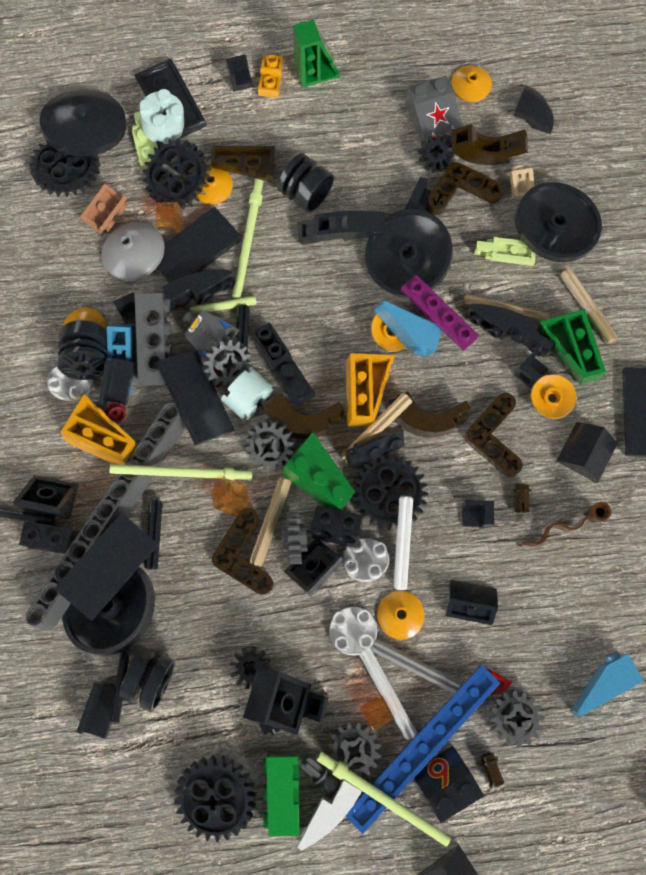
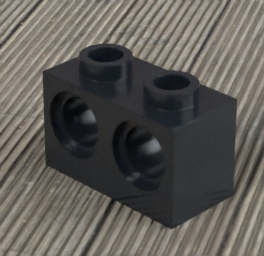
M317 505L311 523L312 538L358 548L363 530V515Z
M25 521L19 545L30 549L65 554L79 532L70 528Z

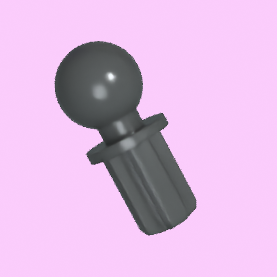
M306 756L300 764L301 768L313 778L312 781L315 784L320 783L321 789L325 793L332 794L339 789V778L334 776L332 772H328L327 767L322 766L312 756Z

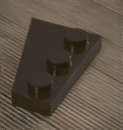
M212 146L210 160L212 168L274 183L275 146Z

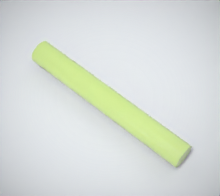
M255 296L191 306L190 310L197 315L203 310L209 313L237 308L239 305L250 306L256 304Z

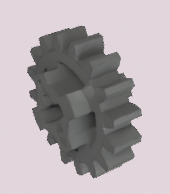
M229 336L226 337L225 342L217 338L218 344L216 345L210 342L211 349H204L203 351L207 357L201 358L204 364L202 370L206 373L207 378L213 380L216 385L221 381L223 386H226L228 381L233 383L245 370L249 373L246 366L251 365L248 359L251 357V354L243 343L240 344L237 338L232 342ZM233 350L239 352L240 356L234 354ZM213 367H215L216 369H218L220 372H219V373L215 372V371L213 370Z
M268 419L263 422V425L259 422L255 425V428L249 430L248 433L251 436H248L245 441L250 443V445L245 450L252 452L249 459L255 457L256 466L262 463L264 470L269 465L272 470H275L278 465L281 468L284 467L286 462H289L292 458L290 454H293L296 449L291 446L296 440L289 438L293 432H286L285 424L279 427L278 420H275L271 425ZM274 439L273 445L267 450L269 443Z
M287 512L288 524L282 525L283 553H289L290 564H302L301 552L307 551L306 523L300 524L299 512Z
M511 690L510 697L507 693L503 692V700L495 698L494 701L497 707H490L489 709L494 712V716L488 719L491 722H495L491 730L493 732L499 731L500 733L497 738L501 741L506 738V744L510 746L514 741L517 747H522V741L531 745L530 737L538 739L539 736L536 730H543L544 728L539 724V720L545 718L542 715H538V711L542 707L540 705H533L535 702L534 697L526 699V692L521 691L519 697L515 690ZM520 702L524 703L531 713L525 712ZM508 704V709L504 713H501L503 708ZM516 714L526 717L517 720V723L508 720V718L515 717ZM531 723L530 728L525 732L524 729ZM502 724L510 727L512 735L505 731Z
M347 722V729L345 730L338 726L339 734H331L334 743L330 742L327 744V747L333 749V751L327 755L338 762L340 759L337 755V747L340 746L345 754L342 762L349 766L348 769L360 777L362 772L369 776V767L377 768L374 758H381V754L375 752V749L380 748L381 744L373 742L377 735L375 733L368 734L369 726L362 730L360 722H357L355 728H352L350 722ZM350 733H358L353 739H346L344 737ZM366 740H368L370 744V755H368V753L364 751V744ZM356 744H359V755L353 754L349 758L350 751L348 747H354ZM356 762H362V763H363V765L360 766V767H356V768H352V767H351L352 763H356Z

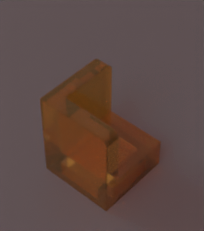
M157 203V229H174L177 234L180 233L183 225V210L179 203Z
M223 477L211 491L213 507L233 516H238L250 502L247 487L226 477Z
M381 694L359 706L372 731L395 719Z

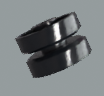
M141 647L124 676L120 687L119 699L131 704L139 698L140 708L154 712L169 685L175 667V660L165 655L156 660L155 651Z

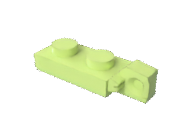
M135 112L134 117L137 125H132V134L140 166L144 170L148 169L144 162L151 161L148 154L155 155L154 147L158 149L157 142H153L146 137L142 130L140 112Z
M494 237L493 239H487V242L477 241L474 248V255L485 256V259L490 261L529 266L535 264L536 254L522 240Z

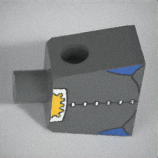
M204 310L198 316L189 311L183 318V322L189 326L185 337L203 357H207L203 352L204 349H211L210 342L214 345L218 344L217 338L225 342L227 336L233 340L240 331L233 325Z

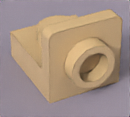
M525 165L512 167V171L506 173V177H510L512 198L524 196L531 188L535 187L533 168L525 169Z

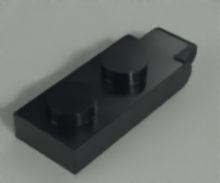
M396 425L354 443L353 447L345 452L347 464L362 465L372 459H377L404 447V430L400 425Z

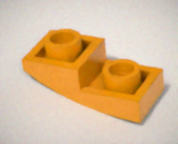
M263 54L258 96L279 98L284 56Z

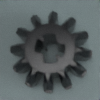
M437 134L435 140L430 135L427 138L428 142H421L422 148L418 149V154L422 156L418 161L419 163L426 162L423 167L425 170L429 165L432 166V173L435 172L436 167L443 171L444 165L449 166L451 164L449 159L454 157V153L449 152L452 150V144L446 145L448 138L440 141L439 134ZM434 150H438L439 155L437 158L433 157Z
M246 647L242 648L244 657L235 653L234 657L239 663H230V667L237 668L238 670L232 672L231 677L240 675V678L236 681L238 686L246 680L245 689L250 688L251 681L254 682L256 673L253 675V672H250V674L246 673L247 666L245 664L247 662L250 664L253 661L256 663L254 668L257 670L258 667L264 668L265 664L271 662L270 659L261 660L265 655L263 650L256 656L257 647H252L251 655H249Z

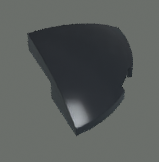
M525 85L514 116L532 122L531 128L551 134L554 124L552 109H550L546 99L538 91Z

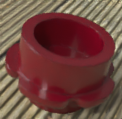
M111 402L104 409L105 415L116 424L122 422L126 417V408L122 403Z

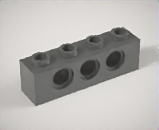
M163 293L135 294L138 386L166 385L159 369H154L151 366V359L155 356L159 359L172 357V346L168 344V335H171V323L167 321V312H170V300L166 299V295ZM153 311H157L159 314V319L156 323L149 321V315ZM153 334H158L160 338L157 346L150 344V337Z

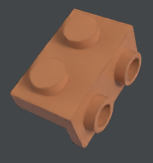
M104 184L79 219L99 234H102L104 230L109 232L116 222L113 220L117 213L121 215L128 205L125 202L128 197L126 195L122 197L107 184Z

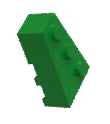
M314 19L294 24L295 69L302 88L340 78L341 76L334 57Z
M585 309L540 322L539 333L554 343L552 346L553 351L580 385L603 378L606 369Z
M313 432L285 465L282 473L284 477L323 507L342 510L355 493Z
M269 751L267 757L263 759V774H267V785L263 787V800L267 801L268 812H264V829H268V837L299 836V751Z

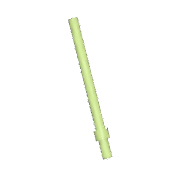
M255 179L253 193L250 194L249 198L250 209L232 294L233 299L241 298L258 207L262 203L263 196L261 192L264 181Z
M110 464L109 473L219 478L223 479V481L252 479V471L234 470L231 467L204 469Z
M322 751L319 753L316 761L330 769L334 776L340 780L342 778L444 846H448L451 840L449 835L349 770V766L339 760L337 762Z

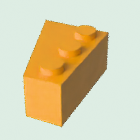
M350 353L345 362L347 427H369L375 421L395 355Z
M85 394L61 430L66 443L112 464H125L136 448L135 441L108 418L100 408L93 404Z

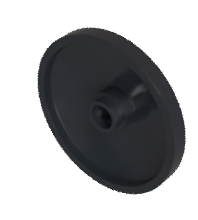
M87 89L72 90L55 96L43 107L39 119L42 135L50 146L64 154L81 157L94 156L111 150L123 139L127 127L125 112L113 97L99 91Z
M548 182L531 188L522 197L515 213L516 229L523 243L538 256L554 262H572L585 257L595 247L602 232L601 216L594 202L581 190L564 183Z
M420 209L400 210L385 217L386 234L369 237L366 245V265L373 280L384 291L398 297H407L401 291V288L414 276H418L431 289L437 287L447 275L453 259V243L446 226L435 215Z
M139 567L93 621L70 604L62 616L63 626L70 641L82 651L97 656L118 654L135 644L148 628L154 613L155 592L149 576Z

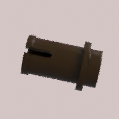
M515 484V489H513V492H515V512L530 513L529 492H532V489H529V484Z
M494 752L481 755L479 757L481 760L479 765L483 766L489 788L503 785L505 782L497 764L498 756H495Z

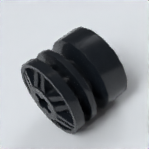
M300 153L284 169L279 179L278 191L286 195L290 200L295 199L298 206L310 213L317 209L329 194L334 182V175L323 166H317V163L305 153Z
M85 320L72 321L63 325L59 331L57 362L60 372L76 380H91L102 376L105 361L107 360L106 330L97 323Z

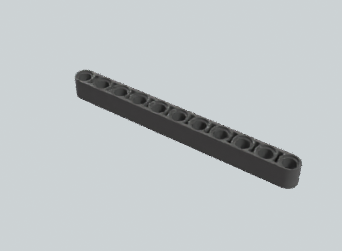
M174 402L167 403L162 407L124 465L161 466L186 427ZM117 475L26 613V621L29 625L44 631L54 629L71 604L54 588L121 513L126 517L129 515L154 475Z

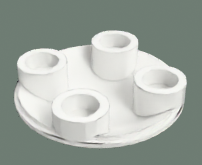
M58 366L54 367L47 377L49 391L55 397L65 401L80 400L84 394L87 396L94 384V379L76 380L69 378L60 372Z
M361 538L358 548L347 546L342 556L345 572L351 578L360 582H371L380 578L389 566V554L386 545L372 538Z
M355 606L346 607L334 614L329 627L330 639L340 652L352 656L360 655L361 652L365 653L367 649L371 648L376 640L377 625L369 611Z

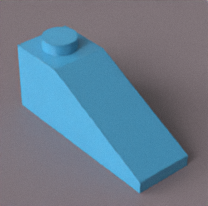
M382 301L375 306L374 311L407 349L412 350L415 355L420 357L436 352L442 332L436 324L387 301Z
M113 323L107 326L108 358L117 356L135 361L136 324ZM132 378V383H131V388H130V394H129V395L132 394L133 378Z
M614 652L605 657L606 662L598 666L572 707L571 712L573 715L582 716L644 681L629 654Z

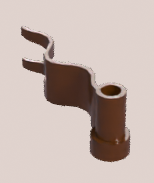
M597 502L591 506L586 512V517L580 519L575 527L553 523L544 529L539 542L527 541L518 546L533 547L544 543L547 540L550 529L553 527L564 532H572L582 527L587 519L591 522L605 521L611 516V508L605 502Z

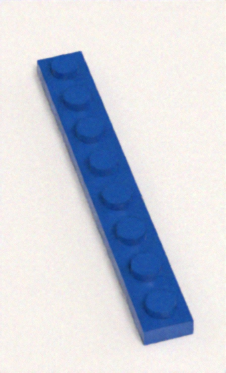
M480 664L371 784L395 799L495 690L500 682ZM363 792L346 814V817L364 834L387 807Z

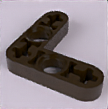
M453 162L447 167L430 194L426 207L428 212L433 215L442 214L458 188L486 202L497 203L503 195L504 187L499 182L461 163ZM455 172H458V174L455 176V178H454V180H453V179L451 178V177H452V174H454ZM469 180H477L480 185L473 186L469 183ZM447 185L451 187L452 191L445 192L441 189V186ZM440 197V198H441L440 204H438L437 206H435L434 204L437 202L438 198Z
M504 392L498 395L469 427L465 434V440L469 446L503 475L513 477L522 470V460L492 435L516 406L515 397L510 393ZM508 400V406H505L499 413L497 409L502 404V401ZM487 414H492L496 417L495 425H488L485 422L484 418ZM480 427L485 429L479 436L481 440L476 439L474 441L471 438L473 436L471 432L476 433ZM488 446H497L500 451L499 455L496 457L489 455L487 451ZM504 453L507 455L504 460L508 463L515 462V469L509 471L507 469L508 464L504 460L501 463L498 462Z
M246 508L238 514L212 556V562L216 568L260 595H267L274 587L272 578L264 571L239 557L259 524L257 512L254 509ZM253 514L254 523H248L245 527V530L249 531L247 534L241 529L236 528L238 524L241 527L244 525V515L249 516ZM233 533H240L243 540L240 545L234 546L230 544L229 538ZM225 544L230 549L236 550L234 555L231 552L227 555L229 560L227 564L222 563V565H219L220 560L217 557L219 555L223 556L226 553L227 549L223 548ZM241 565H246L250 569V573L246 578H239L236 574L237 568ZM254 571L258 572L255 576L258 579H268V589L258 590L259 585L253 580L251 585L247 583L252 579Z

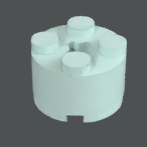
M162 89L159 92L149 94L141 101L142 130L148 139L153 142L160 141L168 144L169 139L175 142L177 138L181 137L184 128V110L182 103L176 96L170 94L168 90Z
M249 367V373L246 370L241 373L229 386L228 390L231 393L228 397L223 395L221 401L241 419L246 418L250 420L257 412V405L260 402L263 403L269 400L272 396V384L253 367Z

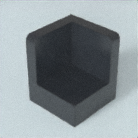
M246 55L227 58L228 75L233 92L252 88L253 82L248 69Z
M134 292L113 301L124 323L136 324Z
M536 349L514 374L530 389L548 371V368L535 358L539 353Z
M465 500L462 503L463 527L490 528L494 525V501Z

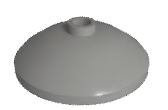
M145 222L126 223L115 229L104 242L101 253L103 265L117 279L124 281L141 279L152 273L160 264L165 251L164 240L160 232L151 224Z

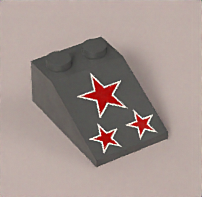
M447 75L407 87L405 104L421 141L428 142L427 138L430 135L435 140L437 134H439L440 141L448 138L446 145L452 144V130L463 127L455 94Z

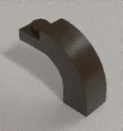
M469 124L452 130V149L457 156L470 163L479 165L510 163L511 157L528 153L527 132L524 129L504 136L488 137L478 133L474 126Z
M407 391L405 394L411 398L412 403L395 421L411 434L427 438L442 437L454 431L456 426L453 422L458 424L467 418L471 407L467 401H464L443 413L432 414L420 409ZM397 396L396 398H394V399L388 401L387 408H388L399 396Z
M282 393L262 403L263 410L270 422L273 423L275 420H278L279 427L285 424V431H292L293 433L290 436L298 439H308L312 432L317 438L329 434L327 424L334 425L338 423L344 415V408L340 402L314 415L299 414L289 406Z

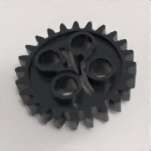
M177 138L176 143L169 139L168 146L161 142L162 149L159 150L154 147L156 154H148L151 161L144 162L148 166L147 170L142 171V173L148 176L143 179V182L148 184L145 190L150 193L149 196L152 199H156V203L159 205L163 204L166 209L171 206L172 209L177 210L179 205L184 210L185 203L192 207L193 199L199 202L198 195H205V192L202 190L203 187H209L205 180L211 179V176L206 173L211 170V167L206 164L209 160L203 156L204 152L201 149H198L194 143L191 145L188 140H185L183 143ZM178 156L177 161L175 163H171L172 159ZM166 164L172 170H174L178 174H181L185 179L191 182V185H188L185 182H183L177 176L173 175L167 169L163 168L162 165ZM194 168L193 173L188 175V171ZM166 174L165 179L160 182V177ZM182 185V190L176 193V189Z
M47 143L46 145L39 144L41 150L34 149L35 156H30L32 161L29 164L30 173L36 185H40L42 191L47 189L49 195L54 191L57 197L62 192H64L66 197H68L69 192L77 195L78 189L85 192L84 186L91 187L90 180L96 181L95 174H100L98 167H101L98 155L86 157L67 155L57 151Z
M393 455L390 456L389 461H386L384 456H381L380 463L372 459V467L367 464L364 465L366 473L358 472V476L362 480H354V484L359 486V488H354V494L359 496L355 497L353 502L360 503L356 510H364L363 519L368 516L371 518L369 525L376 521L378 522V529L383 524H386L387 531H390L392 525H395L397 529L398 514L390 513L388 505L395 503L399 506L400 496H410L413 498L412 521L415 522L417 520L414 513L420 515L423 513L419 506L427 505V502L422 498L427 497L429 493L422 491V489L427 487L428 484L420 482L424 474L416 475L419 467L411 469L410 460L403 464L402 457L396 462ZM383 472H388L392 475L393 480L385 482L381 479L380 475ZM402 476L401 481L394 490V495H391L383 509L379 510L378 507L384 500L387 491L391 489L397 477ZM403 484L409 485L412 488V493L409 495L403 494L400 486ZM371 491L378 492L380 500L371 501L368 493Z
M212 755L209 761L203 756L199 760V764L193 761L190 768L187 767L184 770V776H181L177 781L180 786H177L174 793L179 796L174 800V804L181 806L176 811V814H184L181 824L189 822L190 825L187 831L190 832L194 828L197 829V838L202 833H205L206 841H209L211 835H214L216 842H219L222 835L228 841L232 833L238 836L240 828L245 829L248 821L253 816L252 811H254L256 803L252 800H255L257 793L250 790L254 787L255 783L246 781L250 773L243 775L240 773L243 765L237 768L233 767L235 759H232L227 764L225 763L224 755H222L219 761H216L215 755ZM222 781L229 782L232 788L224 787ZM197 782L205 784L207 789H201ZM224 807L231 808L234 813H227ZM200 808L206 809L209 815L203 814Z

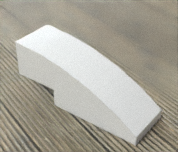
M342 779L339 789L335 792L332 800L322 795L298 841L297 848L304 850L333 830L353 807L362 790Z

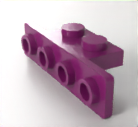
M414 276L402 286L401 291L461 350L465 351L478 339L479 334L418 276Z

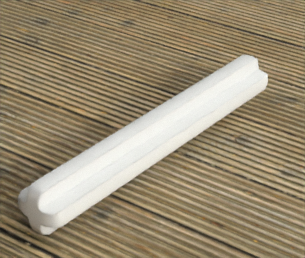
M400 496L393 585L397 590H406L408 582L413 498L410 496Z
M371 648L367 649L365 653L361 652L359 656L406 740L413 738L417 732Z

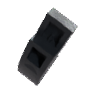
M380 211L330 212L316 214L314 219L298 221V242L301 245L340 238L344 241L386 234L385 213Z
M231 270L198 272L163 286L166 299L170 300V312H167V316L176 308L186 306L193 298L199 305L202 302L210 301L220 291H226L231 288L232 284L235 283ZM157 311L151 312L152 315L154 316V318H155L156 320H158V319H159V314H158V312H157Z
M471 304L467 311L466 317H468L469 321L476 326L480 325L486 329L492 337L502 340L508 334L513 341L522 343L532 353L536 349L539 352L537 356L544 358L554 345L553 342L536 332L540 325L539 323L518 312L484 304Z
M269 322L250 332L268 366L295 407L315 397L313 389L292 359L291 353L272 324Z

